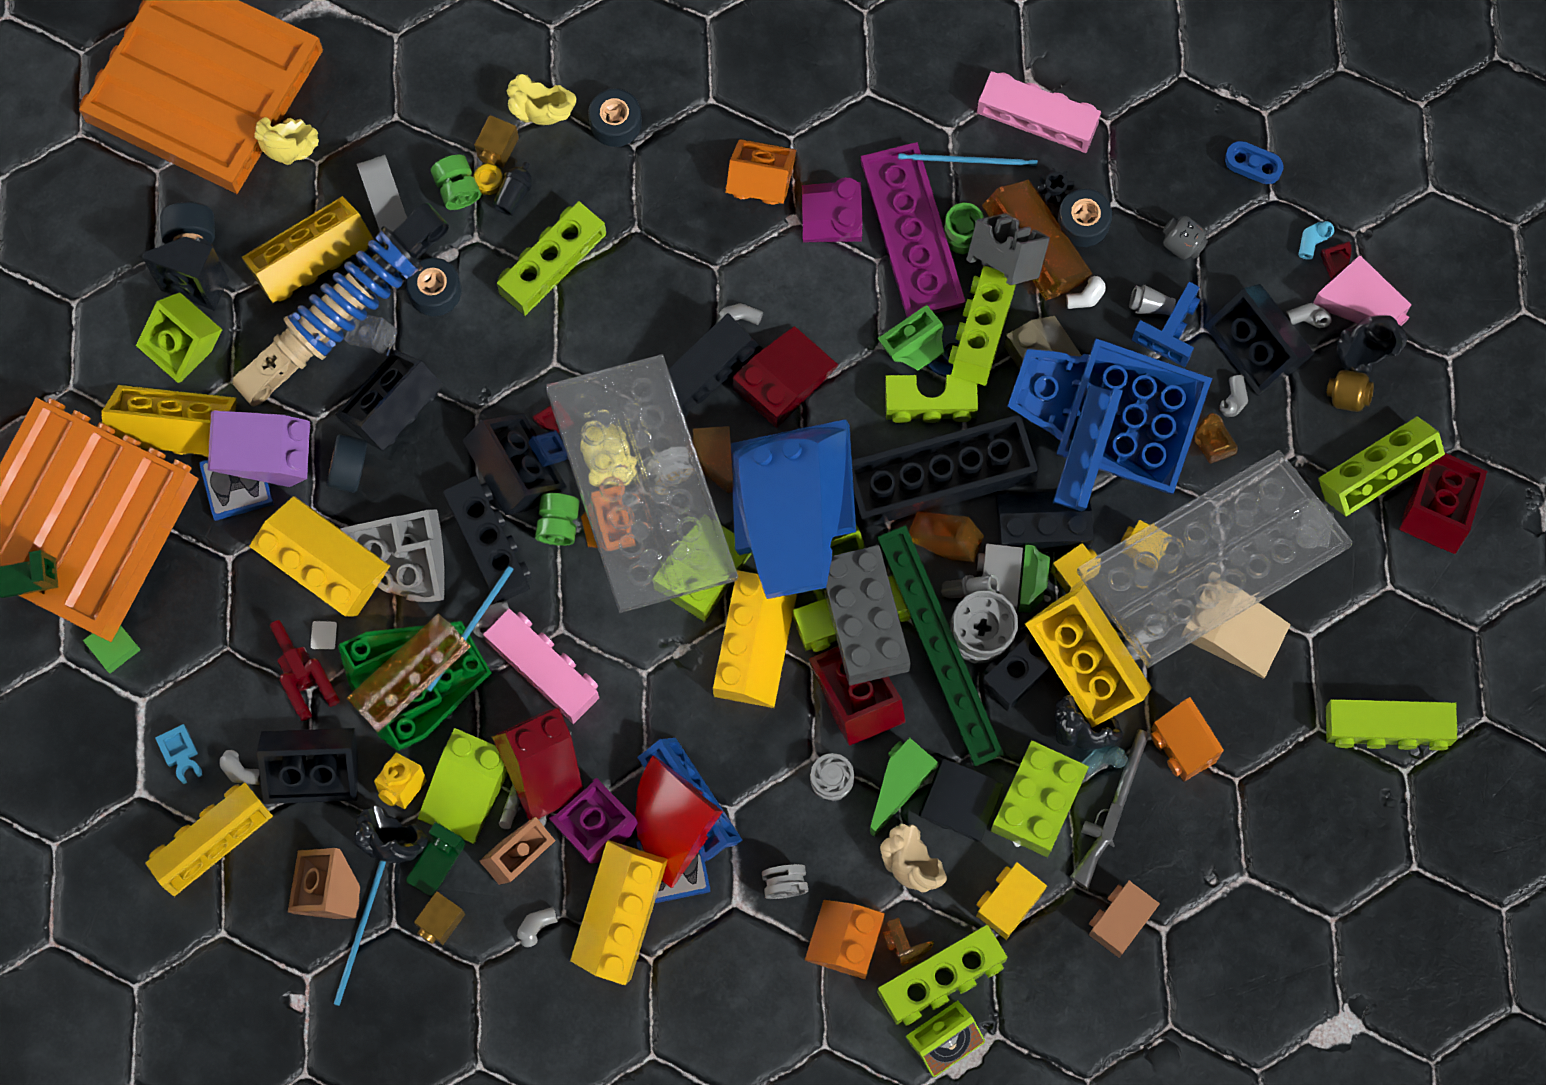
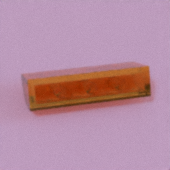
M1029 180L997 188L982 205L989 217L1006 213L1019 220L1020 228L1031 227L1030 234L1032 230H1037L1050 237L1040 276L1032 280L1045 301L1071 291L1092 275V272L1069 238L1061 230L1059 223Z
M437 614L351 693L347 700L379 732L471 646L449 622Z

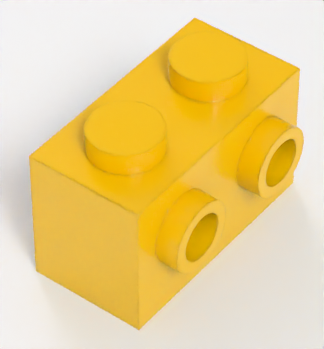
M1018 862L1012 869L1006 866L995 880L999 883V886L993 893L987 890L976 904L980 908L976 917L989 925L990 928L1006 940L1047 887L1045 883Z

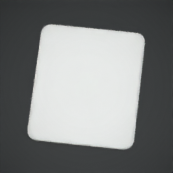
M314 621L312 623L311 648L335 649L337 623Z

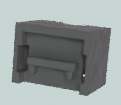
M1006 213L978 219L967 261L972 263L976 262L977 259L982 260L984 266L990 265L1004 273V277L1008 278L1006 283L1009 285L1037 279L1041 273L1050 237L1037 230H1032L1030 234L1031 227L1020 228L1019 220Z

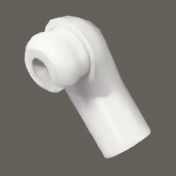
M1090 277L1082 293L1066 294L1067 309L1095 306L1105 293L1106 286L1101 277Z

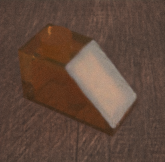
M729 426L693 429L694 439H688L689 457H695L696 468L728 494L733 493Z
M917 512L909 531L913 543L946 559L974 562L984 535L969 517Z

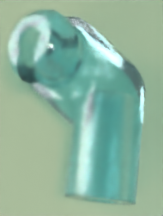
M1106 746L1094 750L1082 764L1089 766L1086 774L1091 776L1102 764H1112L1116 768L1124 767L1127 764L1128 757L1124 754L1125 751L1121 747Z

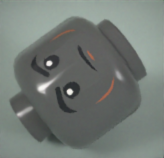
M1187 215L1180 217L1178 220L1172 218L1162 231L1166 234L1163 241L1165 248L1182 260L1190 257L1195 259L1208 242L1205 238V228Z

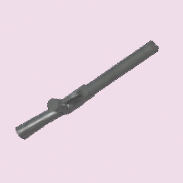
M1137 730L1110 809L1101 810L1094 824L1085 821L1081 832L1097 839L1070 878L1087 890L1089 889L1098 858L1108 844L1112 847L1115 846L1112 838L1148 737H1151V734L1144 730ZM1107 811L1108 814L1103 827L1096 825L1099 814Z

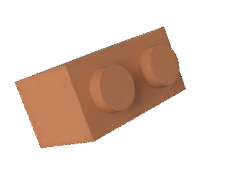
M1128 881L1124 888L1118 884L1108 897L1112 904L1106 912L1099 909L1089 923L1093 927L1089 936L1118 958L1121 957L1160 904L1131 881Z

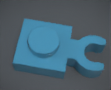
M184 724L155 737L169 767L178 765L176 775L183 784L187 783L184 773L189 768H193L198 777L202 776L200 766L191 760V757L197 755L198 752Z

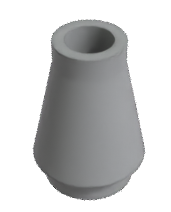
M1146 285L1142 287L1135 286L1131 294L1129 308L1135 310L1137 314H1162L1170 316L1175 308L1176 299L1168 297Z

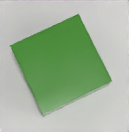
M121 625L112 642L93 633L83 640L109 673H112L141 650Z

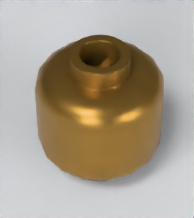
M1341 370L1335 379L1330 378L1327 396L1332 397V403L1337 409L1360 412L1371 403L1374 383L1369 382V377L1365 373Z

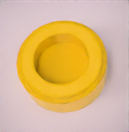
M483 164L473 174L482 194L492 195L499 191L503 182V176L497 166Z

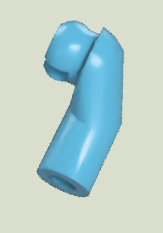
M1321 221L1307 227L1302 234L1298 256L1303 259H1312L1315 245L1327 240L1334 234L1333 224L1328 221Z

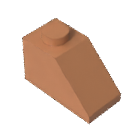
M534 817L500 841L479 862L499 885L509 883L556 840L537 817Z

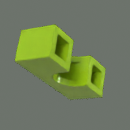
M916 375L886 376V420L893 419L895 423H907L911 419H923L927 423L939 422L941 419L968 422L971 418H976L977 383L946 375L944 393L938 397L929 398L919 392Z

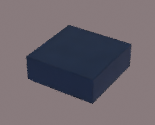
M556 430L533 436L528 442L542 467L565 461L570 456Z

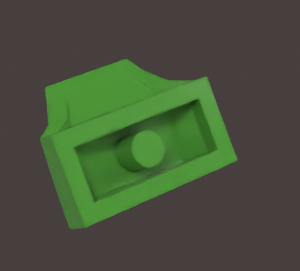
M926 305L880 336L878 340L894 361L903 362L916 370H920L944 353L942 344L944 326L929 306Z
M1025 545L1023 552L1018 612L1031 613L1044 600V590L1048 586L1050 557L1039 552L1033 545Z

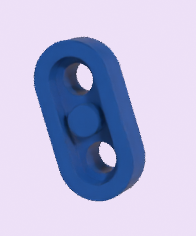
M1243 141L1235 142L1227 149L1225 163L1231 171L1262 184H1273L1279 180L1283 171V162L1276 154ZM1235 157H1242L1244 162H1237ZM1269 168L1272 173L1266 174L1262 169Z

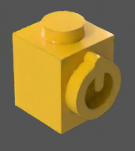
M397 752L385 764L381 773L374 780L379 792V798L389 806L396 804L403 809L407 808L427 781L421 765Z

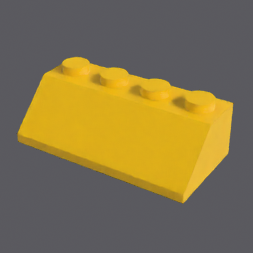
M342 196L242 256V259L264 293L274 303L289 298L293 291L302 285L307 286L314 283L318 276L327 270L337 269L343 264L345 259L356 255L358 251L365 252L369 248L368 242L374 239L358 211Z
M118 385L102 410V423L116 430L114 436L120 439L125 434L141 443L139 448H143L148 451L149 447H152L156 450L172 451L179 455L187 453L202 454L208 458L211 412L214 410L235 412L237 398Z
M295 496L265 521L249 545L253 550L344 616H358L391 566Z
M737 570L713 685L714 697L770 708L775 707L797 594L767 599L758 574Z
M1085 584L1062 596L1025 623L1067 690L1074 697L1075 702L1092 728L1143 701L1151 690V685Z
M245 782L241 786L237 784L231 787L224 794L225 799L216 806L212 804L200 813L199 820L191 826L189 824L183 826L175 833V839L167 846L161 845L149 855L151 859L145 864L159 884L174 897L273 817Z
M607 840L570 960L572 963L597 977L626 986L634 972L668 859Z

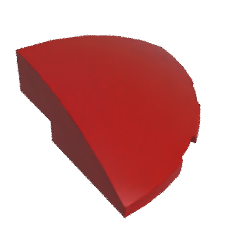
M653 755L642 774L637 790L635 818L638 823L636 829L644 852L668 859L662 881L670 888H673L709 838L707 836L708 832L723 811L706 799L700 790Z

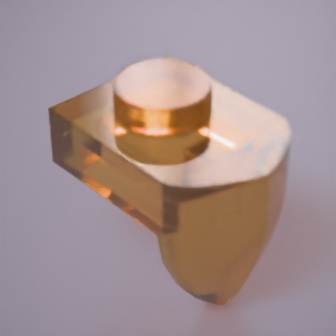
M1209 413L1200 422L1196 430L1195 442L1210 464L1237 454L1238 446L1225 428L1223 420L1219 415Z
M899 918L888 921L886 924L887 931L883 932L888 949L895 950L902 966L918 960L934 945V941L910 947Z

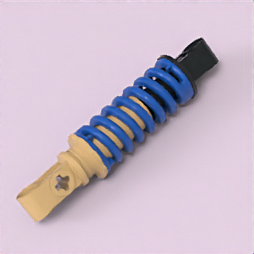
M424 203L417 207L394 231L383 226L375 238L381 244L385 242L386 245L382 247L377 241L370 240L368 247L374 256L371 258L364 251H358L356 258L362 264V267L359 269L352 262H346L344 268L348 274L343 276L338 272L334 273L332 278L336 285L334 287L327 283L321 285V291L324 293V296L320 299L316 294H312L309 297V301L313 306L309 310L304 305H300L297 308L298 313L295 311L293 314L284 318L288 327L282 335L277 334L273 338L274 342L262 351L246 368L239 371L233 378L232 384L251 406H258L266 401L271 393L298 368L303 369L310 357L316 356L323 360L332 347L336 345L335 342L343 340L344 335L341 329L349 332L353 331L356 327L353 318L363 321L367 318L365 307L372 310L378 308L379 301L376 295L383 299L390 297L391 291L386 282L395 288L402 286V278L397 271L401 272L407 279L418 270L423 269L418 258L447 233L449 229L448 223L429 203Z

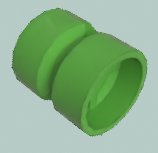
M459 154L445 157L432 166L431 174L437 187L441 188L440 195L447 209H462L480 198V189L475 178L471 176L472 171L464 155Z
M959 203L950 208L947 213L944 232L949 249L955 253L967 254L969 252L976 221L984 218L983 213L977 206L971 203Z
M559 493L541 495L538 514L542 519L537 521L535 539L542 543L556 546L574 544L576 525L572 521L578 517L579 500L573 496Z

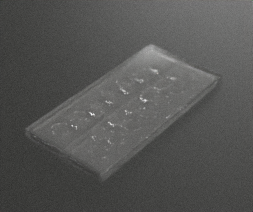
M663 354L547 384L546 391L619 613L737 581L738 574Z
M1278 450L1079 566L1077 574L1149 668L1349 549L1353 541L1283 453Z

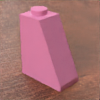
M1361 256L1357 257L1317 294L1313 303L1331 314L1357 324L1362 319L1370 316L1390 315L1401 326L1408 320L1409 317L1406 314L1411 307V304Z

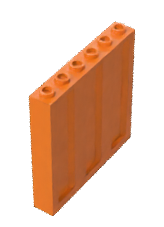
M143 0L139 6V13L136 18L126 26L124 37L120 44L112 49L104 70L101 69L97 73L94 81L95 84L91 91L86 93L81 99L79 111L85 122L238 194L263 152L258 140L255 138L256 123L264 117L271 121V126L281 122L323 51L320 40L306 31L239 0Z
M35 398L0 463V567L30 561L29 552L42 550L55 557L58 588L19 596L112 642L193 491L198 478L189 473L191 467L175 459L173 464L164 460L166 455L152 447L145 451L139 448L141 444L139 441L125 434L120 439L114 436L116 430L101 422L96 427L89 423L91 418L76 410L71 415L64 411L65 405L52 398H49L47 402Z

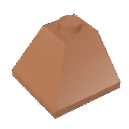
M338 848L298 851L288 913L332 919L356 918V912L359 907L360 885L342 851Z

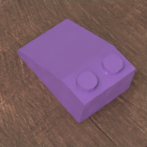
M214 410L211 412L207 470L291 487L307 479L310 421L286 415Z

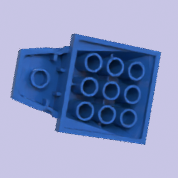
M1095 339L1090 355L1071 356L1062 352L1027 349L1008 407L1061 440L1056 455L1067 459L1089 385L1091 384L1110 391L1113 388L1123 390L1099 470L1172 495L1174 494L1212 378Z
M845 419L731 443L735 550L739 555L753 554L766 598L771 599L826 588L833 550L830 548L832 538L856 532L849 423Z

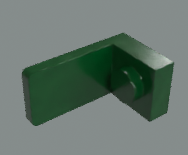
M42 550L29 552L30 561L1 566L0 598L58 588L56 558Z
M437 822L433 824L428 832L432 837L431 841L406 879L408 884L430 897H433L466 845L462 837Z

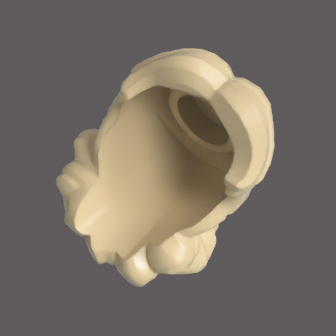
M900 824L890 830L889 838H886L880 846L886 869L893 873L895 879L900 884L910 889L927 892L942 886L946 882L947 876L941 861L937 858L932 859L928 855L927 847L920 840L921 832L915 825L910 824L907 826Z

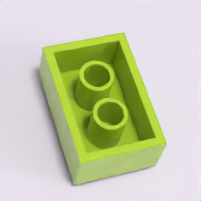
M1031 740L993 823L991 832L1048 858L1089 766Z

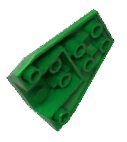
M462 621L370 631L339 644L338 648L351 690L377 735L397 751L425 739L491 675L489 667L469 635L431 692L425 688L440 666L375 726L373 725L449 655L466 629Z

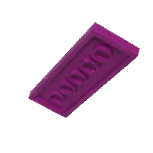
M918 142L861 156V165L906 317L908 318L926 305L929 306L934 314L964 307L966 303L924 162L923 160L898 159V153L906 155L921 154Z

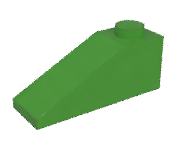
M911 738L904 744L899 741L888 754L891 758L887 765L870 827V833L874 837L937 769L938 762Z

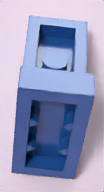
M1191 282L1187 284L1162 331L1140 320L1134 331L1132 341L1186 367L1194 347L1179 339L1187 326L1183 320L1187 313L1194 314L1201 300L1196 297L1200 287Z

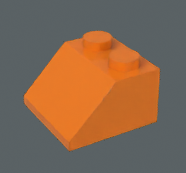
M739 139L730 159L726 193L733 194L734 197L739 199L756 198L761 199L766 204H784L789 189L796 150Z
M1191 697L1185 699L1155 721L1151 728L1153 732L1151 733V738L1159 750L1164 749L1169 757V760H1167L1169 768L1176 777L1180 775L1183 781L1214 765L1224 751Z
M823 900L805 961L866 979L885 913L856 904Z

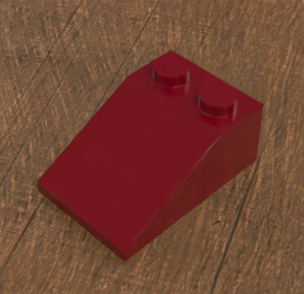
M794 326L756 354L733 377V390L773 426L778 428L838 367V364Z
M1445 453V455L1421 470L1405 508L1399 530L1456 554L1471 530L1488 471Z
M839 646L809 658L811 668L833 717L849 746L906 722L902 699L889 676L849 686Z
M559 708L544 711L492 736L529 820L534 817L539 819L569 804L583 791L572 737Z

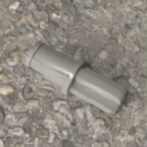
M994 574L981 577L966 575L963 579L943 582L941 594L947 599L966 597L977 591L998 592L1000 583L998 577Z

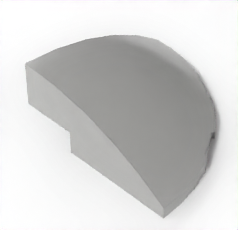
M437 509L340 528L391 565L378 584V588L387 593L392 592L406 597V600L434 602L444 600V555Z

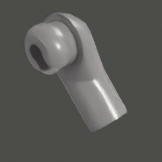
M738 303L723 308L719 313L720 318L718 322L729 313L735 320L743 319L759 325L763 311Z
M1308 303L1285 312V316L1292 325L1305 321L1315 327L1325 328L1330 325L1332 320L1327 310L1313 303Z
M1242 375L1229 378L1231 395L1220 403V411L1226 417L1238 415L1248 403L1244 376Z
M554 907L530 913L525 917L517 932V937L521 940L522 946H534L538 941L536 934L540 927L558 922Z

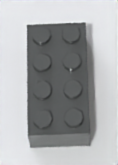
M877 545L832 556L827 586L823 589L849 686L909 672L910 658L880 546Z

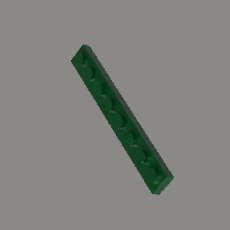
M906 525L877 537L878 544L973 766H978L1003 755V751Z

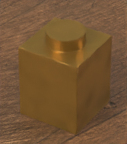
M490 115L474 144L477 157L485 164L493 166L496 164L504 168L519 139L517 127Z
M436 891L414 922L420 929L417 934L430 944H433L436 940L444 945L465 916V913L460 907Z

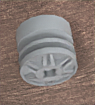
M977 591L967 595L958 604L948 625L962 658L974 664H985L998 659L1012 643L1018 629V616L1012 603L1003 595L993 591ZM978 624L983 625V630L987 631L983 636L978 635V630H976Z

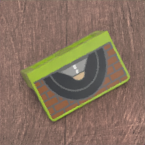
M958 1000L906 1035L908 1042L922 1058L933 1077L938 1076L985 1043V1039L972 1015Z

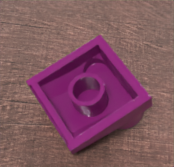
M841 178L835 183L802 185L803 242L862 241L861 182H857L852 178Z
M597 778L555 816L549 818L590 864L601 862L607 840L623 844L631 837L638 823L636 818Z

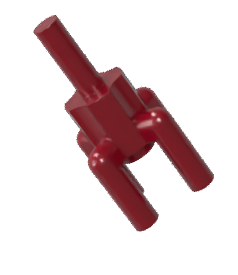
M281 620L272 622L269 626L284 653L277 660L283 672L279 680L300 720L306 721L312 717L300 691L309 689L315 683H317L328 706L333 707L337 705L340 700L319 660L310 658L305 647H294Z

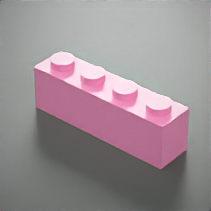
M991 71L978 102L977 114L1087 153L1098 126L1101 111L1089 103H1078L1069 100L1064 94L1050 93L1042 90L1034 83L1025 84L1014 80L1009 74Z
M508 609L483 634L485 641L574 724L599 699L598 691L596 690L598 687L597 683L586 673L581 676L574 669L576 664L565 653L561 655L556 653L552 649L554 643L542 632L537 635L530 628L532 623L521 612L515 614L511 609Z

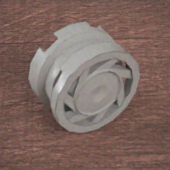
M831 753L821 756L815 761L811 769L810 780L812 789L822 799L841 800L848 795L853 786L854 771L851 763L839 754Z
M783 865L762 871L763 881L767 884V887L764 889L765 898L781 899L807 893L808 884L804 882L803 878L806 875L805 865Z

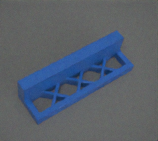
M1091 384L1089 385L1053 503L1079 511H1084L1087 508L1123 390L1113 388L1110 391Z
M676 738L660 739L637 757L643 767L646 768L653 755L700 790L706 799L723 811ZM724 811L708 832L707 836L709 838L701 847L699 853L703 860L707 861L726 847L736 846L743 841Z

